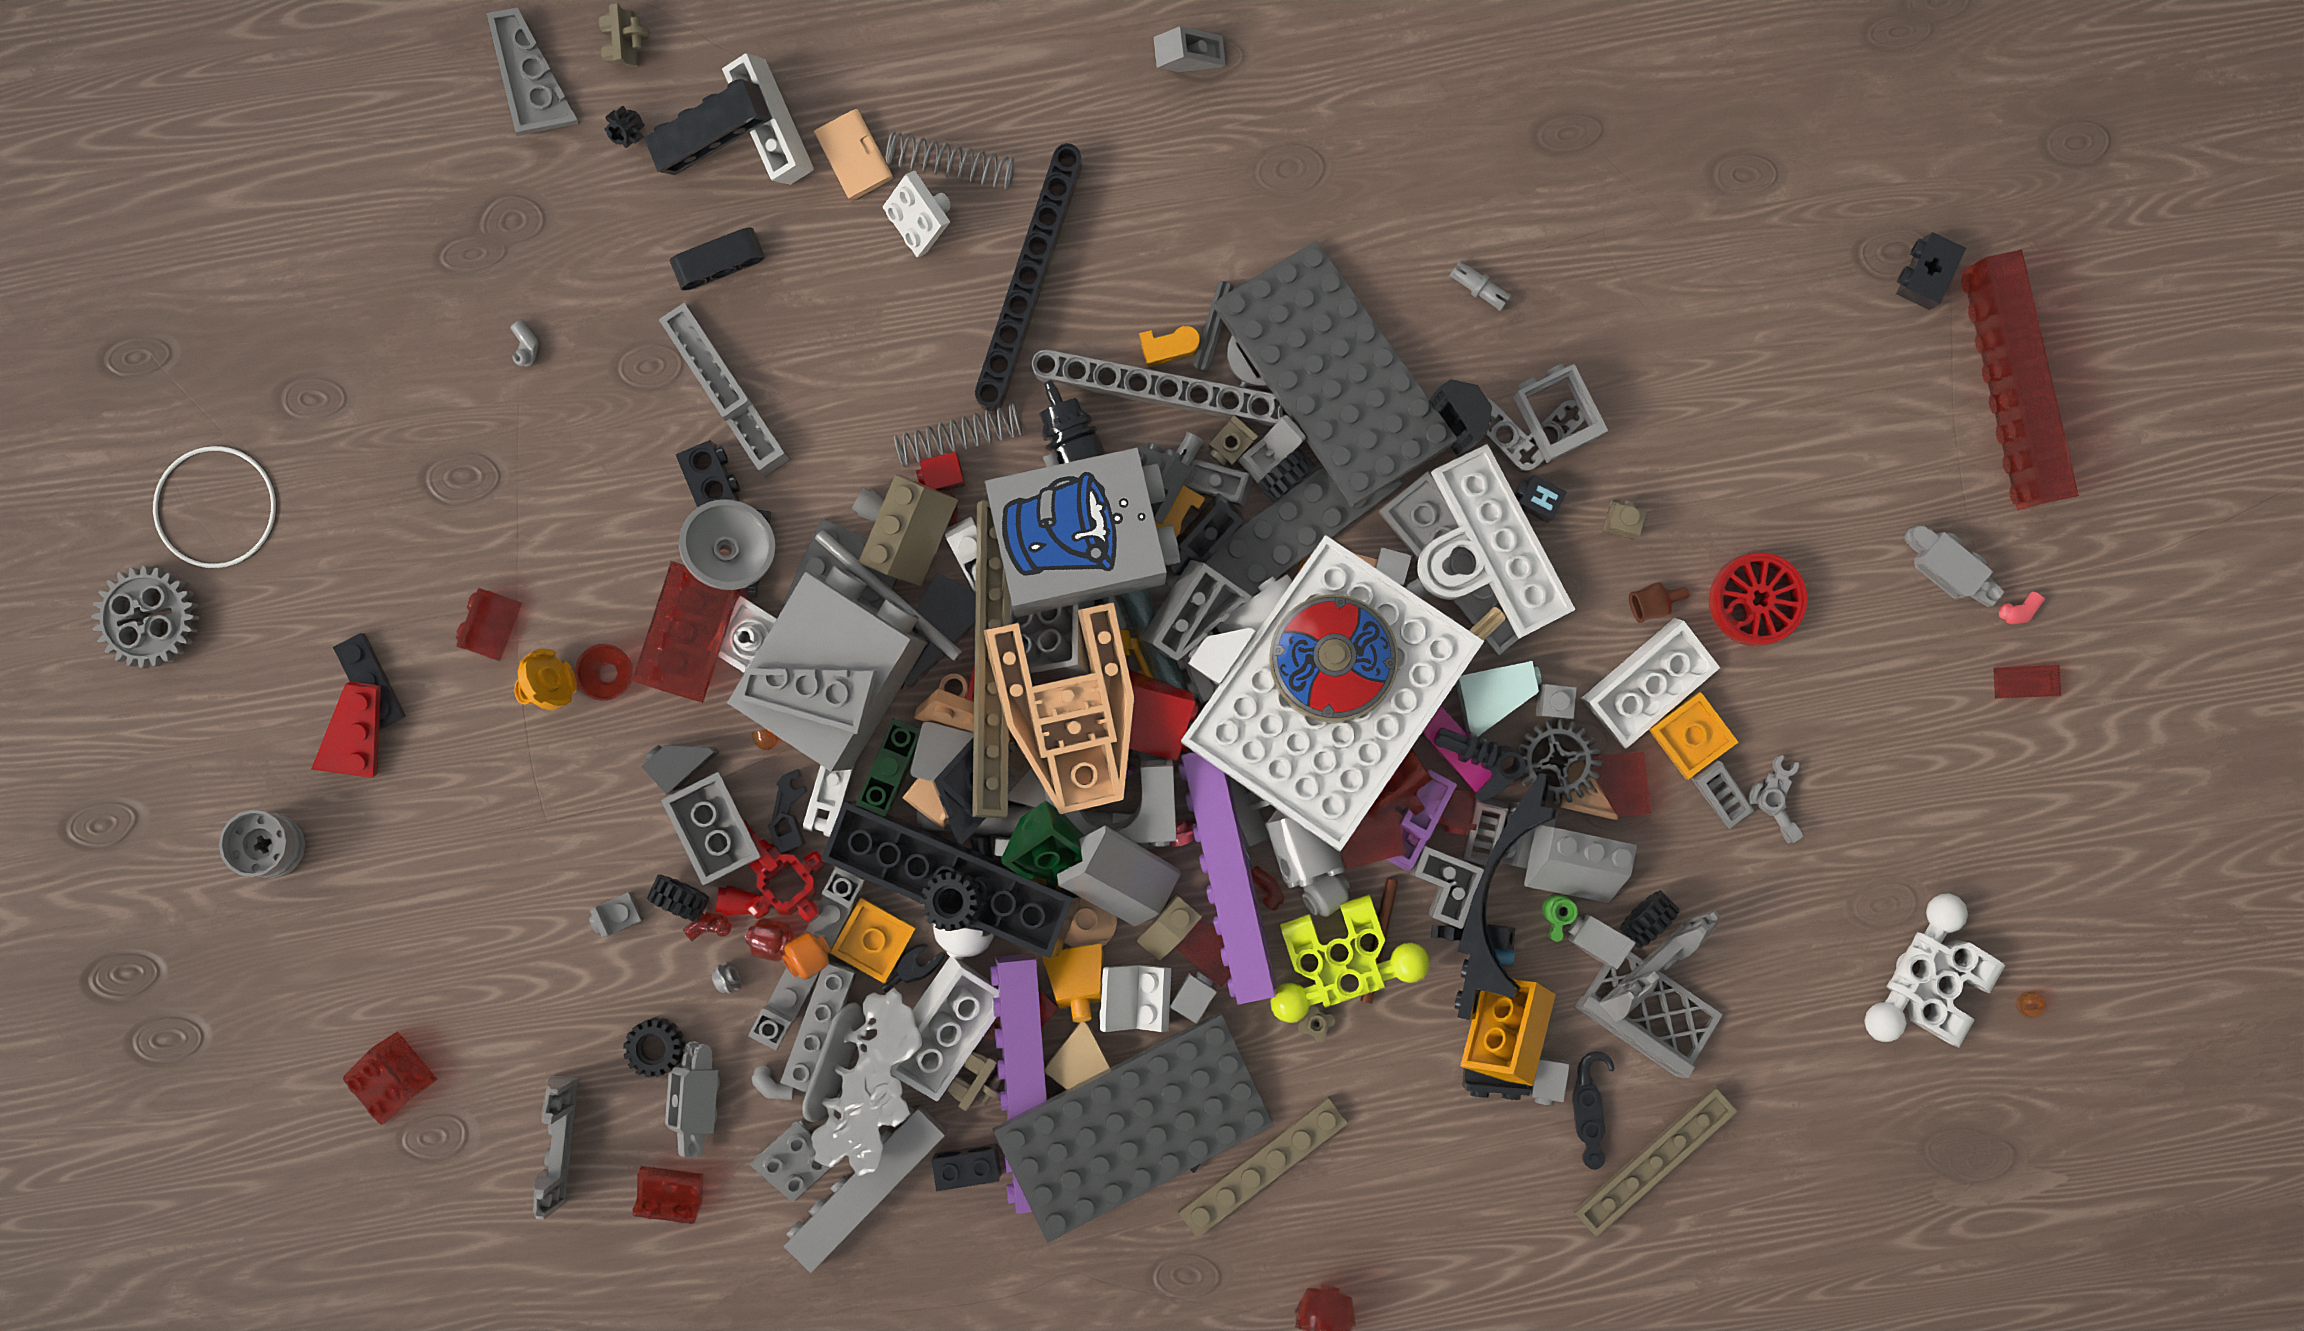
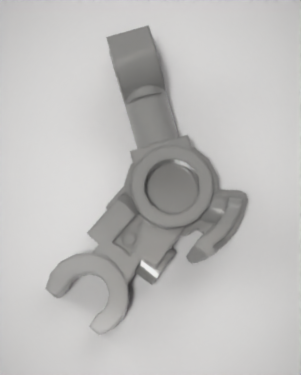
M1778 755L1772 762L1774 774L1768 773L1764 789L1760 790L1763 786L1761 781L1752 786L1749 793L1750 805L1758 804L1763 812L1769 816H1774L1781 827L1780 831L1783 838L1789 844L1804 837L1799 827L1791 821L1784 810L1787 808L1785 797L1792 783L1788 778L1798 771L1799 763L1793 762L1790 765V769L1786 771L1781 766L1784 756Z

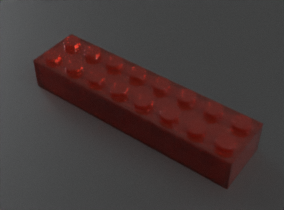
M2021 249L1985 257L1962 271L1961 285L1963 291L1967 293L1970 303L1968 315L1976 329L1975 346L1977 351L1981 353L1984 364L1982 376L1985 383H1988L1991 395L1989 397V407L1991 412L1995 414L1998 425L1996 427V437L2003 447V468L2009 474L2011 482L2009 490L2011 501L2013 504H2016L2017 511L2077 497L2079 494L2023 251Z

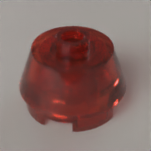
M1321 1285V1289L1307 1288L1293 1312L1296 1314L1295 1327L1303 1331H1352V1328L1356 1327L1352 1298L1339 1293L1340 1289L1333 1286Z

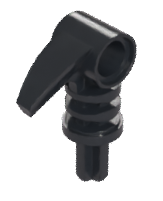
M1440 728L1435 735V745L1458 753L1459 761L1466 763L1471 759L1473 765L1481 763L1482 768L1491 771L1490 779L1474 794L1479 801L1491 798L1502 792L1514 779L1519 778L1525 771L1526 763L1523 756L1511 746L1501 745L1497 747V743L1493 741L1487 745V739L1480 738L1477 741V734L1471 731L1467 732L1464 736L1451 730ZM1508 756H1513V764L1509 768L1502 769V761Z

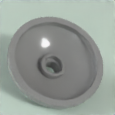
M714 500L697 507L686 518L680 531L679 551L684 565L699 581L717 589L736 590L754 584L766 574L774 558L775 538L767 520L753 507L735 500ZM722 549L728 550L730 555L723 556L719 551Z

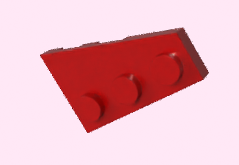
M349 681L344 685L311 770L374 778L377 775L381 685Z

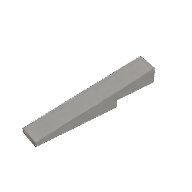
M683 303L660 318V323L758 471L765 477L788 462L790 458L688 306Z

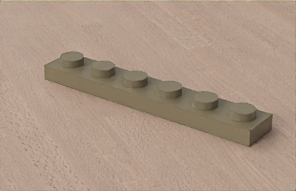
M1713 1086L1574 1209L1573 1212L1595 1237L1599 1236L1737 1113L1736 1109Z
M1329 1097L1325 1098L1178 1210V1214L1196 1238H1199L1348 1124Z

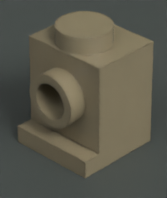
M1234 415L1228 424L1209 443L1208 448L1212 450L1209 455L1221 466L1227 464L1232 468L1239 458L1254 444L1258 436ZM1232 437L1236 439V447H1227L1225 444L1227 438Z
M1621 500L1618 503L1610 501L1602 531L1634 539L1641 535L1647 511L1638 508L1639 505L1634 502Z

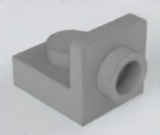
M627 892L590 909L592 915L589 917L590 924L595 933H600L602 938L644 920L631 892Z

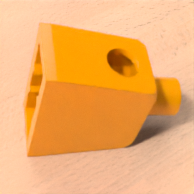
M1094 944L1064 949L1060 951L1059 956L1050 959L1042 955L1058 1007L1062 1009L1071 1007L1073 1022L1091 1020L1090 1004L1100 1003L1102 999L1101 980L1104 968L1102 945Z

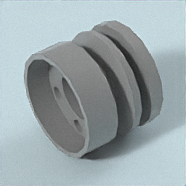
M258 810L241 812L231 818L221 831L219 840L221 858L230 870L243 876L272 879L285 876L294 870L304 856L306 845L304 833L295 820L284 814Z

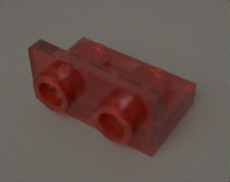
M478 588L477 592H474L469 598L467 604L469 613L466 621L462 622L458 627L456 647L500 661L522 602Z

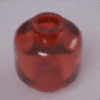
M770 918L759 919L754 926L748 929L746 934V943L749 945L752 956L773 962L782 960L781 956L785 955V945L795 939V933L792 932L788 923Z

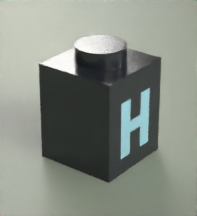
M1533 475L1527 481L1522 479L1514 495L1518 498L1523 511L1548 523L1554 519L1567 492Z

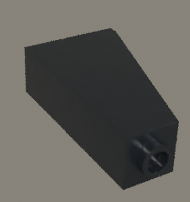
M937 572L916 611L956 645L975 627L976 594ZM915 626L912 631L926 639L928 643L900 689H903L905 684L913 687L946 655Z

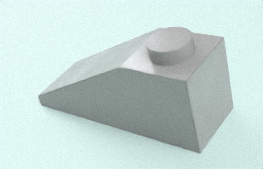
M1584 914L1582 918L1578 916L1568 929V932L1571 933L1567 938L1568 941L1597 961L1617 970L1635 945V942L1587 914Z

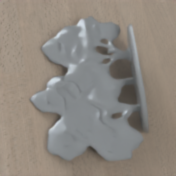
M895 988L891 989L886 995H879L874 992L866 996L863 1009L854 1002L848 1003L837 1013L830 1026L802 1106L803 1116L810 1122L820 1121L829 1114L827 1122L817 1128L811 1136L813 1148L816 1151L815 1161L832 1168L845 1156H849L850 1166L858 1177L864 1176L866 1173L872 1174L879 1168L884 1148L881 1142L879 1127L882 1125L896 1127L911 1114L906 1101L901 1098L903 1092L901 1082L898 1078L891 1075L892 1065L910 1059L922 1046L923 1041L920 1031L915 1025V1016L912 1008L902 1004V995ZM871 1018L876 1019V1023L868 1024ZM867 1030H877L875 1038L871 1040L861 1039V1035L866 1036ZM861 1044L867 1045V1052H863ZM857 1045L859 1050L858 1062L853 1069L848 1070ZM842 1086L843 1094L840 1098H837L840 1088ZM834 1110L841 1113L840 1119L834 1116Z

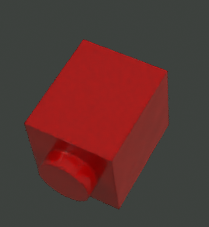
M956 452L919 461L921 469L916 470L918 482L940 492L966 486Z

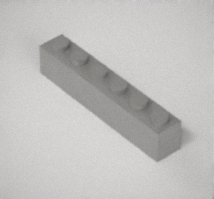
M922 1104L915 1110L910 1106L909 1111L911 1114L900 1123L901 1125L893 1133L888 1129L881 1136L884 1148L879 1168L874 1173H866L864 1176L858 1177L856 1172H854L849 1178L843 1175L830 1188L834 1192L827 1201L821 1197L808 1211L812 1216L804 1224L799 1220L786 1233L790 1239L783 1247L810 1273L946 1135L948 1130Z

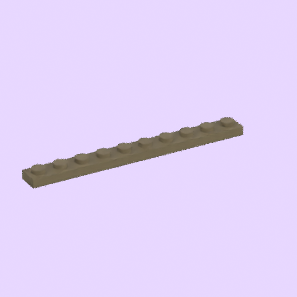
M985 500L977 503L973 817L1006 818L1008 817L1009 728L1003 713L983 630L1010 625V593L990 503Z

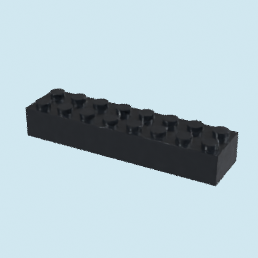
M843 801L821 861L919 903L920 898L925 896L922 893L923 888L928 887L929 884L927 882L930 879L936 878V875L942 873L963 872L965 876L970 875L974 878L972 880L973 883L978 882L980 886L978 892L983 893V898L980 899L983 909L978 911L980 916L978 919L973 920L971 925L1049 959L1059 956L1081 897L1062 887L1047 885L1045 880L1038 877H1033L1032 880L1023 878L998 860L961 845L960 847L953 841L889 814L883 817L856 806L857 801ZM951 888L947 889L941 897V905L946 912L955 914L963 906V897L959 891Z

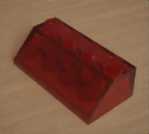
M671 561L632 681L703 703L740 589L723 590L708 586L695 578L685 565Z

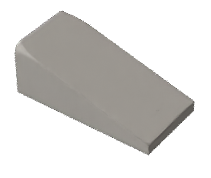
M1193 458L1190 463L1192 468L1183 484L1194 492L1213 498L1219 492L1231 504L1242 507L1246 506L1254 481L1250 474Z

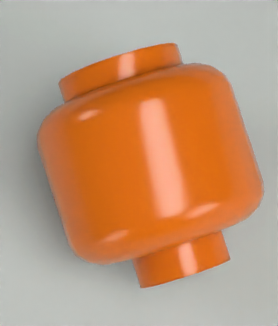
M805 932L785 945V955L781 957L794 978L799 976L807 980L829 964L827 954L831 952V949L822 935L816 938L814 934Z

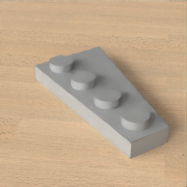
M518 7L486 13L516 135L520 136L579 124Z
M745 668L737 700L855 734H861L878 671Z

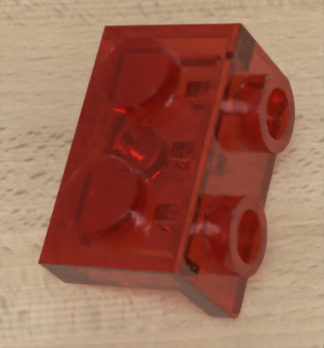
M640 1166L637 1173V1200L632 1209V1215L646 1219L694 1224L702 1206L703 1174Z

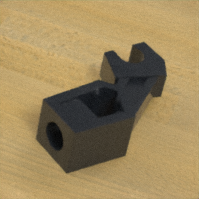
M799 769L782 775L776 784L778 792L772 821L768 828L780 853L805 844L797 817L790 814L792 803L796 802L807 792L806 786L799 789L792 787L793 778L801 776ZM785 818H788V824L791 825L793 832L781 836L779 826L777 825L784 821Z
M1488 924V931L1494 949L1514 950L1515 927ZM1432 925L1431 938L1461 941L1464 928Z

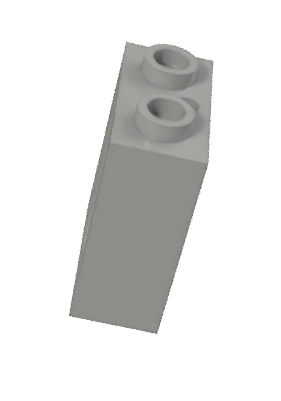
M1562 363L1546 372L1548 377L1538 382L1533 377L1518 385L1520 390L1513 396L1546 463L1608 432L1575 364L1565 368ZM1565 380L1589 427L1551 445L1527 398Z

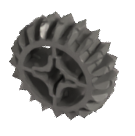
M1563 719L1558 720L1557 729H1553L1552 722L1547 720V731L1542 732L1539 725L1534 726L1538 736L1534 738L1531 734L1526 733L1524 737L1531 743L1530 746L1519 744L1518 747L1519 750L1527 753L1526 756H1523L1526 767L1522 775L1528 773L1529 777L1522 781L1524 786H1528L1536 780V772L1551 771L1558 776L1561 787L1549 785L1546 799L1547 801L1549 795L1554 794L1555 804H1560V795L1563 794L1566 795L1567 802L1572 803L1571 792L1576 791L1579 798H1583L1584 793L1580 787L1584 785L1587 789L1592 790L1594 785L1587 779L1589 777L1599 779L1600 777L1598 772L1592 771V767H1602V761L1592 760L1593 756L1601 754V749L1594 748L1590 750L1589 748L1596 742L1595 737H1590L1585 741L1583 737L1587 734L1588 730L1583 727L1578 734L1575 733L1577 724L1574 721L1570 723L1568 730L1564 729ZM1557 737H1566L1575 741L1582 748V751H1564L1560 747ZM1548 739L1550 745L1549 755L1547 758L1540 760V762L1533 763L1536 749L1542 742ZM1554 747H1557L1558 754L1562 758L1568 759V764L1564 763V777L1561 776L1560 769L1556 765H1550V760H1554ZM1586 760L1583 774L1577 781L1570 784L1568 778L1569 768L1579 761Z

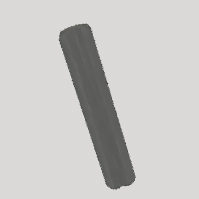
M1219 281L1193 363V368L1199 371L1207 372L1212 362L1223 325L1222 319L1213 308V302L1234 289V286L1228 282Z

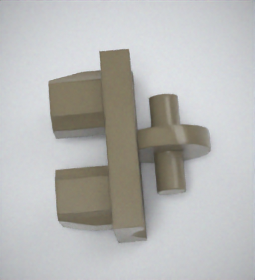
M618 3L609 5L610 12L599 16V28L602 33L612 36V43L603 44L601 47L602 59L610 64L621 63L629 68L638 67L637 50L642 49L641 40L650 37L649 29L640 26V19L635 17L633 11L622 9Z
M973 1050L963 1066L977 1074L976 1079L970 1084L957 1075L947 1090L955 1099L960 1101L958 1107L967 1111L980 1089L984 1093L978 1101L984 1106H987L991 1098L1000 1100V1090L998 1087L1003 1079L999 1080V1076L995 1074L990 1083L986 1082L999 1058L993 1054L987 1057Z

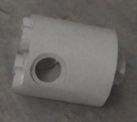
M1276 809L1269 821L1265 823L1284 882L1287 883L1288 888L1298 885L1304 887L1318 882L1317 876L1323 873H1327L1329 877L1346 871L1341 851L1339 852L1280 810Z

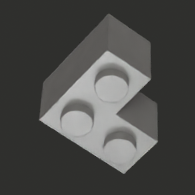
M1424 846L1410 874L1439 886L1428 915L1462 929L1484 869Z

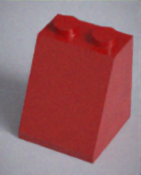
M1128 669L1134 695L1129 749L1178 761L1180 751L1185 752L1187 746L1182 744L1181 740L1186 734L1189 722L1194 723L1198 711V704H1195L1193 693Z

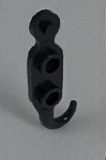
M1598 1051L1590 1052L1580 1060L1577 1071L1578 1078L1572 1094L1576 1133L1586 1145V1149L1582 1154V1160L1588 1168L1594 1170L1601 1168L1605 1162V1155L1599 1148V1142L1605 1134L1601 1094L1590 1076V1066L1594 1061L1600 1060L1607 1064L1609 1071L1615 1070L1612 1059L1607 1054Z

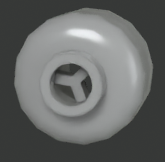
M1323 873L1317 876L1318 882L1303 887L1302 899L1311 913L1328 917L1340 909L1342 904L1348 902L1349 895L1347 890L1350 889V885L1341 873L1329 877L1327 873Z

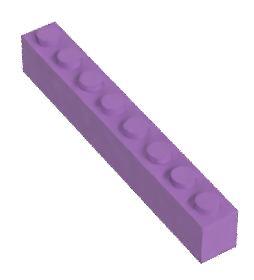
M1195 752L1182 755L1183 761L1179 762V770L1182 780H1187L1190 792L1186 793V801L1189 811H1194L1197 823L1193 824V832L1196 842H1201L1204 854L1200 855V864L1203 873H1208L1211 885L1207 886V895L1210 904H1215L1218 916L1214 917V926L1217 935H1222L1225 947L1221 948V957L1224 966H1229L1232 977L1228 979L1231 997H1236L1238 1005L1273 998L1278 994V989L1230 776Z
M1034 953L995 957L996 966L990 967L992 986L998 985V997L993 998L994 1017H1000L1001 1029H995L996 1047L1002 1048L1003 1060H997L999 1080H1005V1091H1000L1001 1111L1007 1110V1120L1046 1101L1037 964ZM1004 1155L1006 1173L1012 1174V1184H1007L1008 1204L1014 1203L1016 1214L1032 1212Z

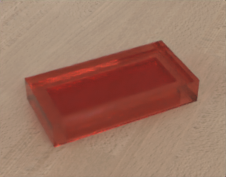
M2060 665L1993 668L1995 699L2061 696Z

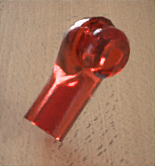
M705 912L702 914L699 922H691L683 931L691 941H694L705 931L717 933L720 937L727 936L731 932L732 925L723 914Z

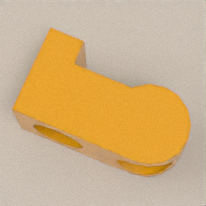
M1182 326L1173 334L1153 338L1151 330L1139 333L1147 368L1190 357L1197 352L1200 342L1198 332L1190 326Z
M1183 485L1163 524L1155 522L1156 528L1172 525L1177 539L1181 532V523L1190 508L1199 512L1205 502V498Z

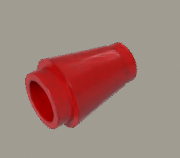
M727 885V888L719 887L715 912L723 913V916L752 914L748 909L749 904L757 896L760 898L762 895H756L755 893Z

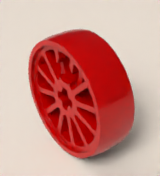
M1766 552L1744 554L1726 563L1716 574L1709 592L1710 613L1717 627L1731 640L1747 646L1771 645L1787 638L1801 623L1807 608L1806 586L1800 573L1787 560ZM1750 563L1760 565L1758 583ZM1768 566L1775 570L1776 574L1766 585ZM1739 567L1743 568L1749 586L1734 574L1735 570ZM1783 577L1787 582V586L1773 591L1774 585ZM1728 579L1741 588L1743 592L1726 591L1725 586ZM1790 590L1791 601L1775 598L1776 595ZM1756 594L1762 596L1758 605H1754L1752 602L1756 598ZM1723 596L1736 598L1724 606ZM1736 604L1740 605L1745 611V617L1742 621L1734 620L1731 615ZM1774 604L1789 607L1788 617L1775 608ZM1769 612L1782 622L1781 627L1777 631L1774 628ZM1760 616H1762L1768 632L1765 636H1758ZM1752 621L1750 634L1740 630V627L1746 626Z

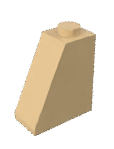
M1086 1021L1079 1022L1044 1066V1072L1068 1090L1112 1066L1089 1022Z

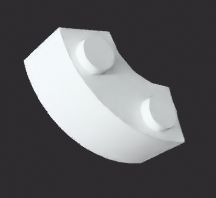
M1285 575L1278 581L1271 577L1258 586L1261 591L1259 594L1236 608L1229 614L1230 617L1227 620L1216 625L1219 632L1222 634L1252 628L1257 633L1291 585L1292 580L1290 577Z

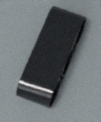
M748 227L671 257L670 264L680 289L686 291L758 264L765 259L754 228Z

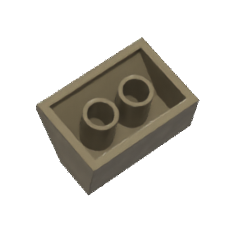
M895 475L858 562L888 576L922 586L958 499L904 475Z

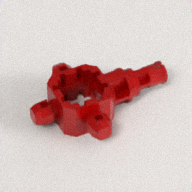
M743 820L761 855L760 858L749 863V865L758 875L756 886L763 896L760 898L757 896L749 904V911L756 919H759L768 914L772 906L780 915L791 916L799 909L798 914L809 923L814 921L820 915L816 904L811 900L816 895L817 884L811 874L813 872L817 874L824 867L825 862L821 861L822 856L817 851L812 852L803 858L805 861L801 864L794 855L781 854L774 844H769L765 839L761 840L748 825V822ZM792 867L806 882L804 890L794 896L791 901H786L782 904L767 885L784 868Z

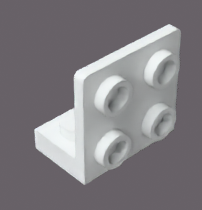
M1142 964L1103 968L1100 1010L1101 1031L1112 1032L1129 1029L1156 1032L1169 1031L1171 968Z

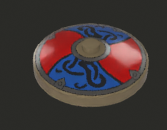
M1322 595L1300 603L1282 619L1271 642L1269 654L1270 671L1273 682L1282 698L1300 714L1321 722H1347L1366 715L1386 697L1397 674L1398 648L1390 626L1373 607L1350 596Z

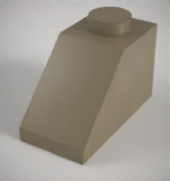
M1176 893L1163 908L1161 914L1154 918L1136 941L1156 959L1161 961L1184 939L1202 918V915Z

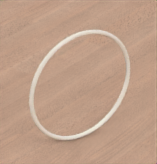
M222 446L195 449L175 460L162 475L153 500L155 526L165 545L182 560L205 568L228 567L240 563L253 555L269 536L276 514L274 489L263 468L245 453ZM206 451L229 452L249 461L263 476L271 498L270 519L262 538L249 552L225 563H203L181 554L168 541L159 521V495L168 475L185 459Z

